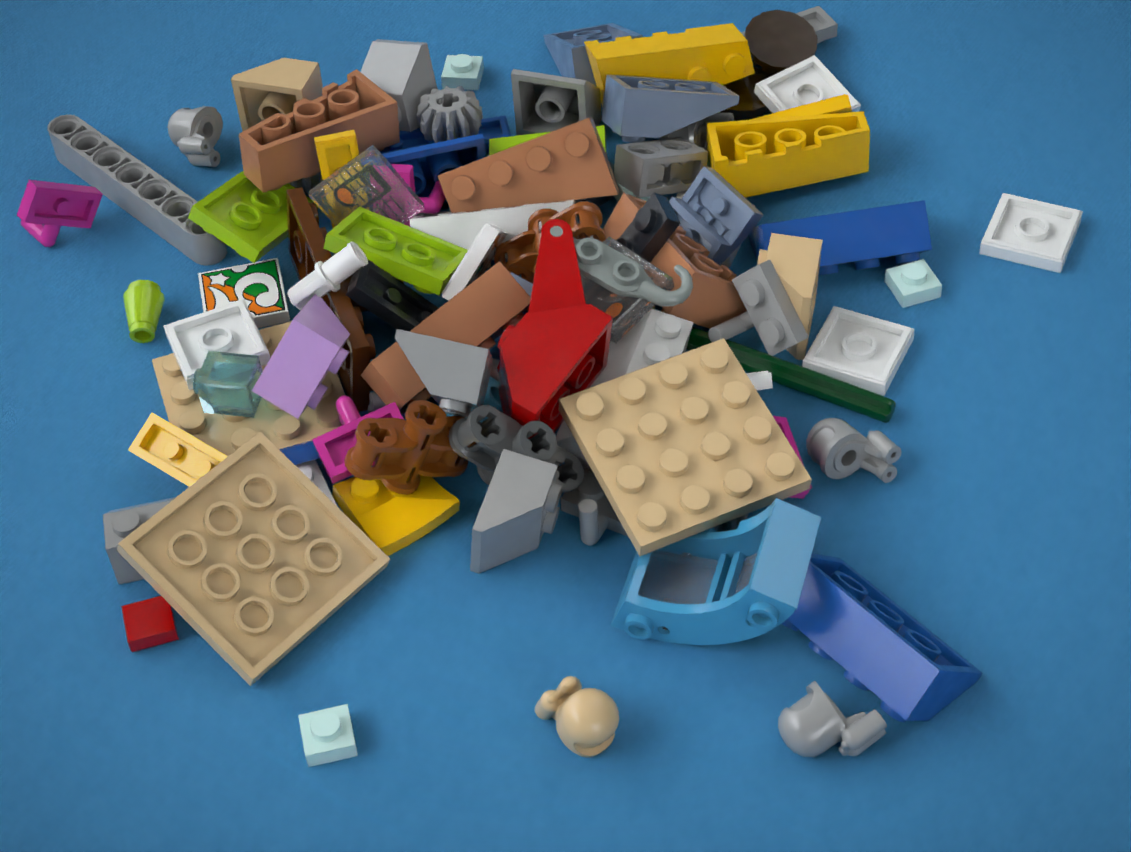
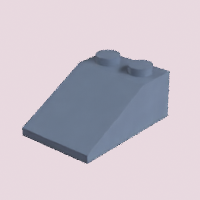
M614 23L546 34L544 35V41L562 77L587 80L596 86L584 42L598 40L599 43L615 41L617 37L631 36L634 39L642 38L643 35Z
M606 74L601 120L612 129L613 133L622 136L623 141L630 143L644 142L646 137L660 138L739 104V95L721 84L711 81Z

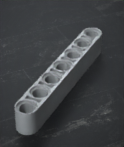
M67 114L58 116L49 122V136L56 158L62 165L92 187H96L104 196L195 263L206 266L214 265L226 257V244L214 235L204 231L202 227L188 218L192 206L198 201L79 117Z

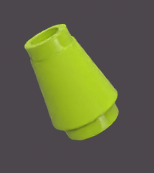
M136 280L130 283L123 294L130 331L129 336L138 343H148L155 338V332L165 300L160 286L150 280Z

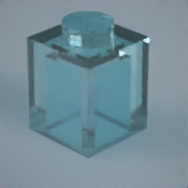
M208 351L202 367L196 369L193 377V390L195 394L199 395L204 413L254 418L262 398L252 392L263 372L259 356Z

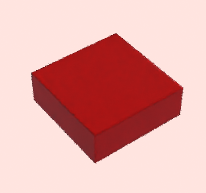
M162 596L121 606L127 642L131 652L179 640L172 606Z

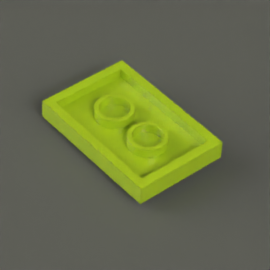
M241 171L194 204L188 218L202 227L204 231L214 235L230 246L240 256L255 263L288 237L286 190L295 188L288 183L277 190L263 193L244 175V171ZM306 196L308 202H309V203H313V202H314V203L316 204V207H317V210H318L319 204L316 203L315 201H313V200H312L311 198H309L308 196Z
M360 206L327 233L323 248L336 254L353 241L363 250L368 260L393 277L412 284L416 290L422 293L437 295L443 292L468 251Z

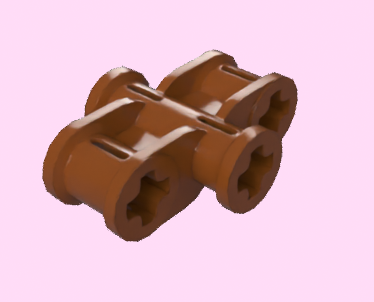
M587 201L575 203L561 212L553 209L535 211L528 219V231L501 243L496 248L494 263L496 264L500 261L509 273L512 272L518 276L521 274L523 279L533 284L541 238L539 222L541 221L543 226L545 222L551 219H561L570 225L574 238H590L593 235L594 239L606 244L605 233L600 228L602 224L600 208L594 203ZM577 215H579L580 223L578 224L576 219ZM506 253H507V256H508V262H506V259H505V254H506Z
M424 400L413 401L406 410V420L399 418H366L360 421L355 431L356 444L348 450L344 459L345 467L355 477L363 480L381 479L384 486L398 494L413 493L420 484V475L426 477H456L466 471L469 463L468 460L454 452L448 437L452 425L464 417H446L445 412L432 402ZM473 442L472 444H470V445L467 446V447L470 448V447H471L472 445H474L476 442Z

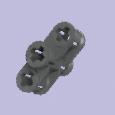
M481 405L472 410L467 418L456 421L449 430V442L454 452L477 465L478 474L487 485L491 482L503 449L555 465L562 464L557 468L556 484L563 486L561 495L563 492L573 491L583 481L584 470L580 460L573 453L557 445L556 435L553 430L543 422L530 421L522 426L495 407ZM485 417H488V419H486L482 423L480 422ZM535 433H538L537 435H535V436H533L532 438L528 439L530 436L534 435ZM473 442H476V443H475L474 445H472L470 448L467 447V446H469L470 444H472Z

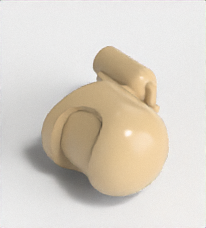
M574 676L565 677L556 690L544 692L535 706V713L540 719L549 720L553 718L556 720V730L563 744L573 753L585 758L594 757L603 752L612 743L619 724V710L613 698L600 689H582L580 680Z

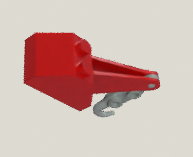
M551 219L545 222L541 228L540 245L528 313L523 316L516 326L509 325L502 333L498 342L500 362L497 366V372L499 373V396L503 413L516 420L522 426L530 421H540L547 424L555 432L564 421L558 410L559 399L590 388L607 366L613 317L591 304H586L580 274L616 295L646 299L653 304L665 307L681 304L690 296L693 289V280L688 270L681 265H676L674 271L681 278V286L677 290L666 291L655 285L638 262L594 238H574L570 225L564 220ZM535 433L534 435L530 436L528 439L532 438L533 436L537 435L538 433Z

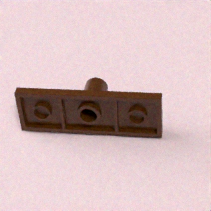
M301 187L286 190L288 250L299 280H302L314 271L315 264L318 261L324 263L332 257L330 251L323 249L327 230L325 227L319 228L316 204L308 202ZM349 276L340 283V289L337 292L331 290L321 298L350 333L342 347L349 351V354L338 370L337 375L345 395L353 400L358 412L368 410V405H370L369 394L374 391L361 374L370 363V360L376 358V350L372 335L370 333L365 334L363 331L362 312L368 310L346 296L351 276Z

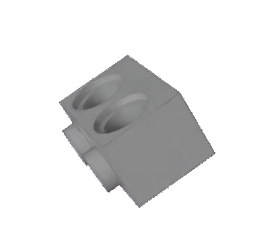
M682 137L616 145L614 177L618 184L633 192V195L639 198L649 197L654 192L660 195L686 192L703 166H707L709 151Z

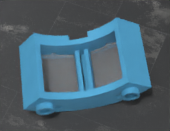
M776 498L761 513L740 521L738 529L716 532L713 527L640 557L636 551L610 626L624 630L629 636L639 640L650 638L687 645L735 643L769 632L786 621L798 607L821 517Z

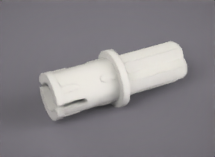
M351 241L345 248L326 262L318 261L315 264L314 271L288 290L287 294L290 302L301 310L315 294L321 298L331 290L337 292L340 289L341 282L368 264V259L363 250L355 242Z

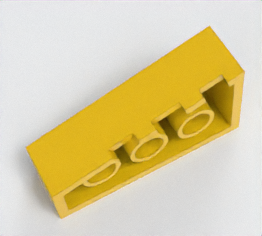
M733 23L689 28L682 33L668 34L667 31L652 33L650 37L632 39L631 36L617 37L615 41L599 43L598 40L584 42L596 86L600 88L602 107L606 74L711 81L719 84L723 83V85L755 74L748 40Z
M864 111L707 123L708 167L718 172L745 198L869 172L870 128Z

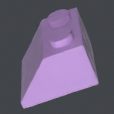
M315 294L293 318L252 389V392L297 419L307 406L313 410L316 409L328 389L327 386L322 384L326 374L330 371L336 375L349 354V351L342 347L350 333L322 298Z

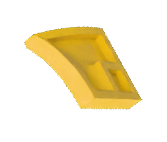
M420 475L421 481L418 489L410 494H398L384 486L381 479L363 480L354 476L333 485L332 496L343 513L387 556L407 547L436 529L458 512L460 501L456 496L445 490L432 477Z

